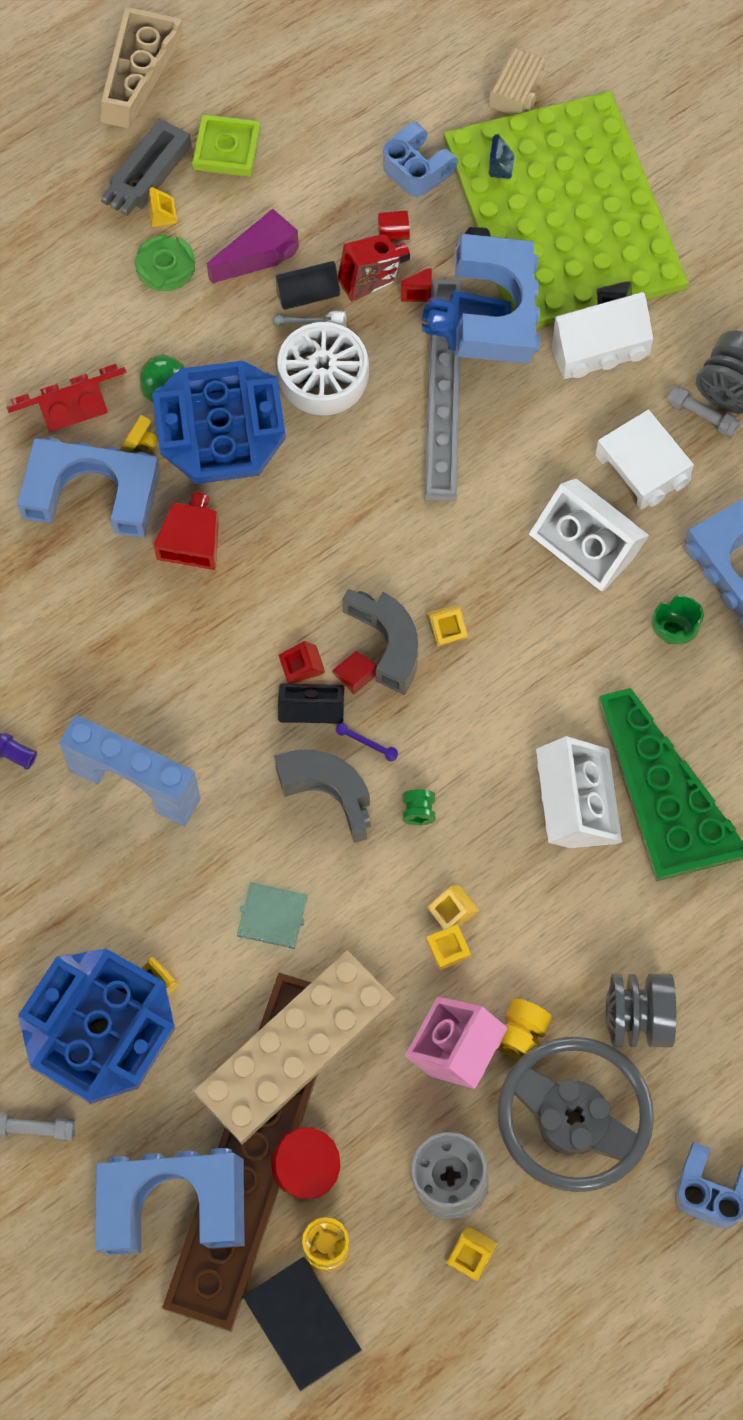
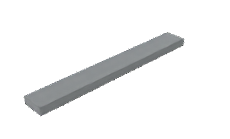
M432 279L431 298L450 300V295L454 290L462 292V280ZM431 334L425 500L456 501L460 357L456 356V351L448 350V341L444 337Z

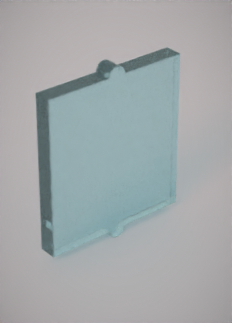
M250 882L245 904L240 907L242 916L237 937L295 949L300 926L305 924L303 914L308 895Z

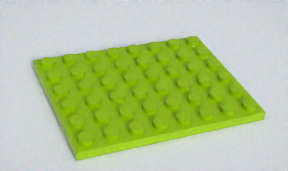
M612 91L444 132V142L447 149L458 158L455 172L475 227L487 228L491 237L533 241L534 254L538 255V266L534 273V280L539 282L535 307L540 309L539 322L536 328L555 324V317L596 306L597 289L631 281L632 295L644 292L646 300L687 290L689 282ZM497 284L502 300L510 301L511 313L514 312L515 304L513 298L504 287Z

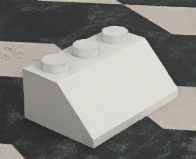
M644 292L555 317L551 350L564 380L572 377L581 378L589 372L599 369L609 370L627 361H640L650 355L653 334Z
M578 479L560 484L529 533L530 536L601 592L633 561L649 537V534Z
M567 736L537 748V768L540 775L541 798L544 806L548 843L567 848L621 843L622 837L609 749Z

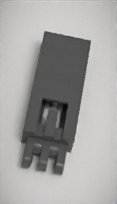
M159 118L109 181L110 187L103 194L101 202L106 205L112 202L111 208L117 211L122 207L121 213L126 216L136 206L143 209L148 202L149 189L151 187L158 189L191 147L190 134ZM135 175L141 178L140 181L134 179L133 186L128 185Z

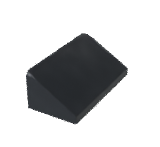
M330 261L276 275L277 294L282 309L287 310L338 297L340 295V287L335 262Z
M280 684L278 696L279 722L343 723L345 685Z

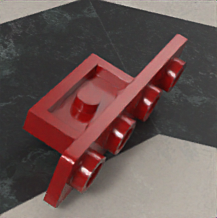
M115 363L98 369L100 376L89 379L86 373L69 379L70 386L59 389L58 384H54L40 389L41 396L30 399L27 393L10 399L12 405L6 407L7 411L11 413L38 403L49 433L108 413L98 383L127 373L125 367L118 369Z

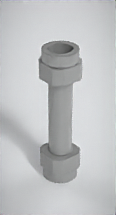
M675 386L667 399V402L672 404V407L678 410L684 407L718 426L717 432L725 436L727 435L732 438L741 424V421L732 414L727 413L724 416L690 397V391L683 387Z
M0 1113V1137H7L8 1133L54 1136L56 1141L74 1140L76 1123L73 1119L57 1117L56 1122L10 1119L9 1114Z

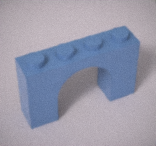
M461 234L455 249V277L489 280L501 285L513 298L515 311L499 317L463 313L456 328L457 357L529 364L534 352L539 351L541 337L539 333H536V325L539 322L540 309L535 307L539 282L534 280V273L538 266V255L534 254L533 241Z
M34 438L17 503L22 519L53 524L59 496L63 487L78 475L98 473L109 477L118 486L111 515L114 533L145 538L160 476L158 457L146 452H138L136 454L123 452L114 447L106 449L96 448L82 442L70 444L55 438Z
M743 499L689 529L685 541V549L692 560H697L701 565L706 580L711 585L715 584L721 592V597L726 607L736 612L743 628V580L734 571L730 560L732 552L743 545Z
M75 714L59 741L69 771L96 784H99L106 771L115 773L147 793L153 801L157 814L184 827L201 799L195 771Z
M217 1148L211 1150V1155L198 1156V1152L180 1151L176 1153L175 1158H164L162 1154L142 1155V1160L130 1161L129 1157L115 1156L108 1158V1163L96 1164L95 1251L107 1256L141 1253V1213L143 1204L149 1193L156 1186L171 1179L188 1180L197 1192L199 1199L200 1244L208 1248L245 1246L244 1159L232 1153V1149Z

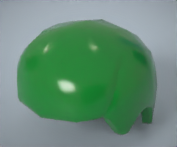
M164 354L155 355L153 358H150L143 365L140 373V388L143 396L153 402L152 393L160 386L163 387L181 368H185L184 365L175 357Z
M675 595L669 603H659L652 616L651 624L655 634L668 644H685L697 636L703 622L704 612L702 606L693 598Z

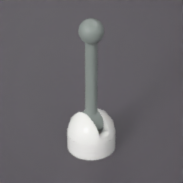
M331 311L324 319L284 317L282 314H276L273 317V323L277 326H281L284 323L311 324L330 322L347 328L346 311Z

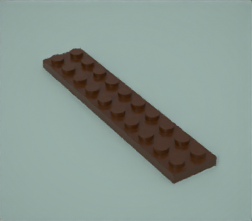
M278 973L259 1030L309 986L311 982ZM318 1074L242 1145L224 1128L218 1148L232 1149V1153L244 1159L245 1246L208 1248L200 1244L198 1203L162 1307L163 1310L232 1332L280 1189L272 1175L271 1157L281 1137L301 1127Z

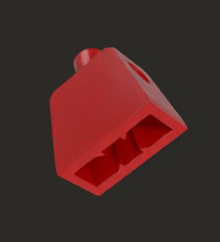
M193 492L189 505L174 503L171 506L154 543L157 560L216 570L219 522L217 511L207 508L209 496L204 493Z

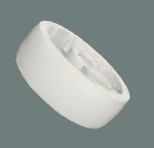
M317 322L302 326L291 333L280 348L277 358L278 383L287 400L301 411L313 415H333L343 412L361 398L368 384L369 358L366 348L354 332L342 325L330 322ZM331 344L332 347L327 351L326 345ZM306 352L313 353L310 356H306V359L300 357ZM354 357V361H346ZM288 371H300L291 376L288 375ZM346 372H358L356 377H353ZM308 379L303 388L300 389L296 386V384ZM338 379L349 386L341 389L336 380ZM314 386L320 388L319 395L310 394L309 392ZM324 388H333L335 394L324 395Z

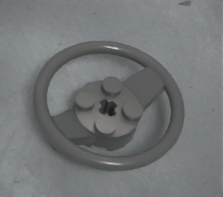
M563 1037L534 1047L514 1064L501 1088L498 1101V1122L507 1150L515 1162L535 1180L555 1189L587 1192L607 1187L619 1181L639 1163L652 1136L654 1109L651 1094L643 1076L624 1054L598 1040L584 1037ZM564 1051L593 1053L610 1061L623 1072L636 1093L640 1112L638 1133L636 1134L610 1116L609 1103L593 1086L573 1080H564L559 1085L530 1068L543 1058ZM514 1095L538 1118L543 1139L554 1151L567 1156L592 1151L620 1160V1162L605 1172L589 1177H566L543 1168L526 1153L516 1136L512 1120ZM576 1111L581 1115L580 1118L583 1119V1123L576 1122L572 1126L567 1123L569 1117L565 1114Z

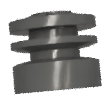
M734 330L727 331L720 336L711 352L710 358L705 361L704 367L698 373L696 384L698 390L708 401L725 411L736 414H743V332Z
M621 974L611 975L609 990L606 994V1024L613 1047L623 1046L625 1031H627L630 1047L637 1046L640 1032H645L649 1047L674 1046L676 1036V992L672 974H648L645 989H639L635 974H629L627 989H624Z

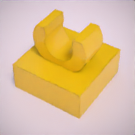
M141 414L120 450L132 453L137 446L141 451L150 454L158 442V437L155 434L146 431L151 420Z
M458 924L426 937V942L439 971L471 958V952Z

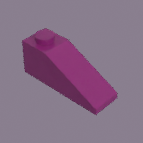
M274 209L270 210L207 262L209 280L212 283L277 266L285 258H291L299 248L298 230Z

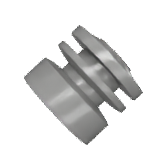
M442 1132L429 1137L418 1147L412 1159L411 1175L422 1205L430 1213L442 1219L457 1220L469 1216L482 1205L488 1193L489 1181L487 1164L483 1152L472 1139L460 1133ZM454 1173L456 1178L455 1186H448L446 1181L448 1178L447 1174Z

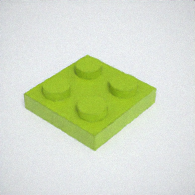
M202 114L192 162L193 170L252 177L261 122Z

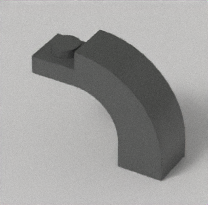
M348 589L342 599L343 613L376 628L384 636L388 645L376 668V682L405 695L414 679L418 663V637L412 618L396 599L385 592L381 594L376 602L365 592H355Z
M295 750L274 756L284 797L312 790L322 791L333 796L341 804L345 812L354 843L367 839L366 828L371 827L366 809L367 806H370V794L363 779L352 766L332 754L317 750Z

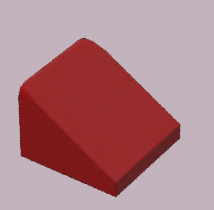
M431 267L401 281L402 302H428L429 298H431L432 287Z
M302 641L278 655L288 684L317 677L325 673L317 646L307 641Z
M355 651L334 668L332 673L354 695L376 676L377 665Z

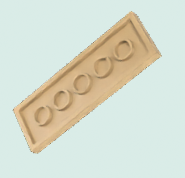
M347 950L193 1092L242 1145L395 1002V998Z

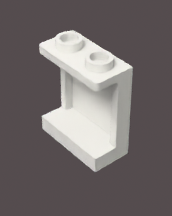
M649 409L599 439L595 454L602 464L609 461L636 494L638 498L636 505L640 510L648 505L651 507L657 505L665 498L667 493L674 489L679 491L691 481L694 464Z

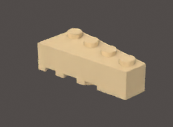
M125 7L101 99L100 123L128 129L131 127L181 41L182 19Z

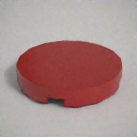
M312 1127L294 1129L283 1135L278 1141L279 1144L271 1157L272 1175L278 1187L290 1196L300 1200L319 1198L329 1192L337 1182L341 1168L340 1153L334 1141L325 1132Z

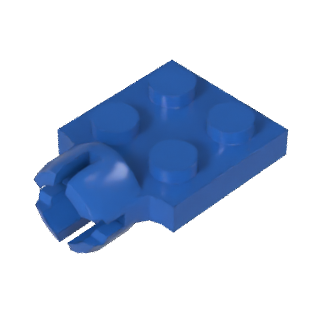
M455 290L450 295V300L429 298V304L425 305L422 314V321L427 322L428 325L422 324V331L426 334L444 337L448 341V350L456 351V328L463 313L494 317L505 316L511 313V302Z

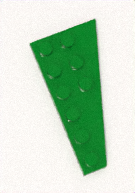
M629 688L600 695L598 699L656 882L743 860V841L736 833V828L715 805L714 798L687 762L683 761L674 750V745L669 738L665 737L653 722L654 718L633 690Z

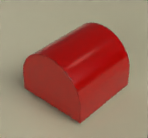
M408 211L379 213L378 235L385 234L390 241L410 240Z

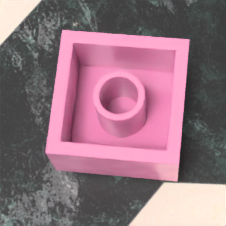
M437 996L405 1057L432 1078L475 1089L483 1077L492 1056L499 1047L507 1027L482 1006Z

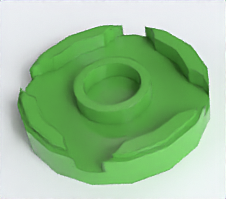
M168 235L155 236L144 242L137 251L138 254L135 258L136 272L139 279L151 289L172 291L181 288L190 281L195 272V255L192 248L179 237L175 239L169 238Z

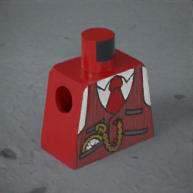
M385 234L345 243L338 272V281L350 301L357 300L391 284L395 280L398 265L410 260L409 249L404 243L394 246Z

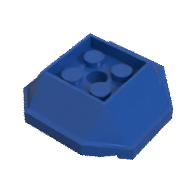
M245 361L181 368L163 387L160 386L152 393L160 454L196 484L259 476L286 439L278 378L268 372H263ZM217 423H225V424H226L225 426H222V427H216V426H214V425H216Z
M107 948L75 955L57 956L18 1014L31 1069L90 1104L138 1089L176 1029L165 982ZM100 1020L108 1022V1027L103 1033L94 1034L91 1032V1027L95 1022Z

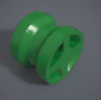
M415 789L402 794V802L406 805V810L403 812L404 823L409 825H428L435 822V812L432 810V805L435 803L434 792Z

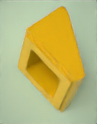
M452 605L426 613L437 646L468 638L460 606Z
M459 885L450 886L427 906L443 929L456 924L460 926L479 912V909Z
M467 1226L459 1237L446 1263L478 1281L498 1243Z

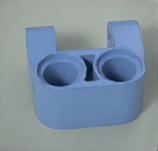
M411 122L385 144L383 149L384 172L404 191L416 197L426 194L449 177L456 169V164L458 163V158L448 149H442L428 161L417 152L428 136V132L417 122Z
M693 1141L680 1176L675 1198L676 1204L687 1215L720 1228H731L743 1217V1163L733 1190L705 1180L701 1176L710 1148ZM688 1188L698 1190L702 1195V1202L700 1204L688 1202L685 1198V1190ZM727 1201L733 1204L736 1216L732 1218L723 1216L719 1211V1203Z

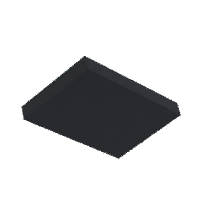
M304 1257L243 1296V1299L300 1392L362 1351Z

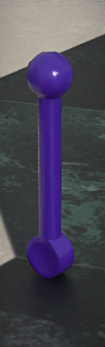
M340 723L335 728L338 735H347L385 755L386 760L390 762L395 761L398 757L396 748H385L349 730L345 723Z

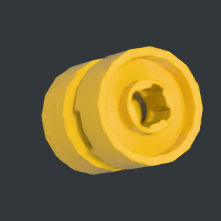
M513 998L504 1017L507 1021V1024H504L507 1030L497 1049L507 1056L519 1060L529 1050L540 1045L538 1037H545L553 1017L546 1010L532 1002Z
M323 1217L314 1220L307 1226L303 1233L302 1244L305 1258L310 1266L322 1272L336 1271L342 1267L348 1259L350 1251L348 1232L343 1224L334 1218Z

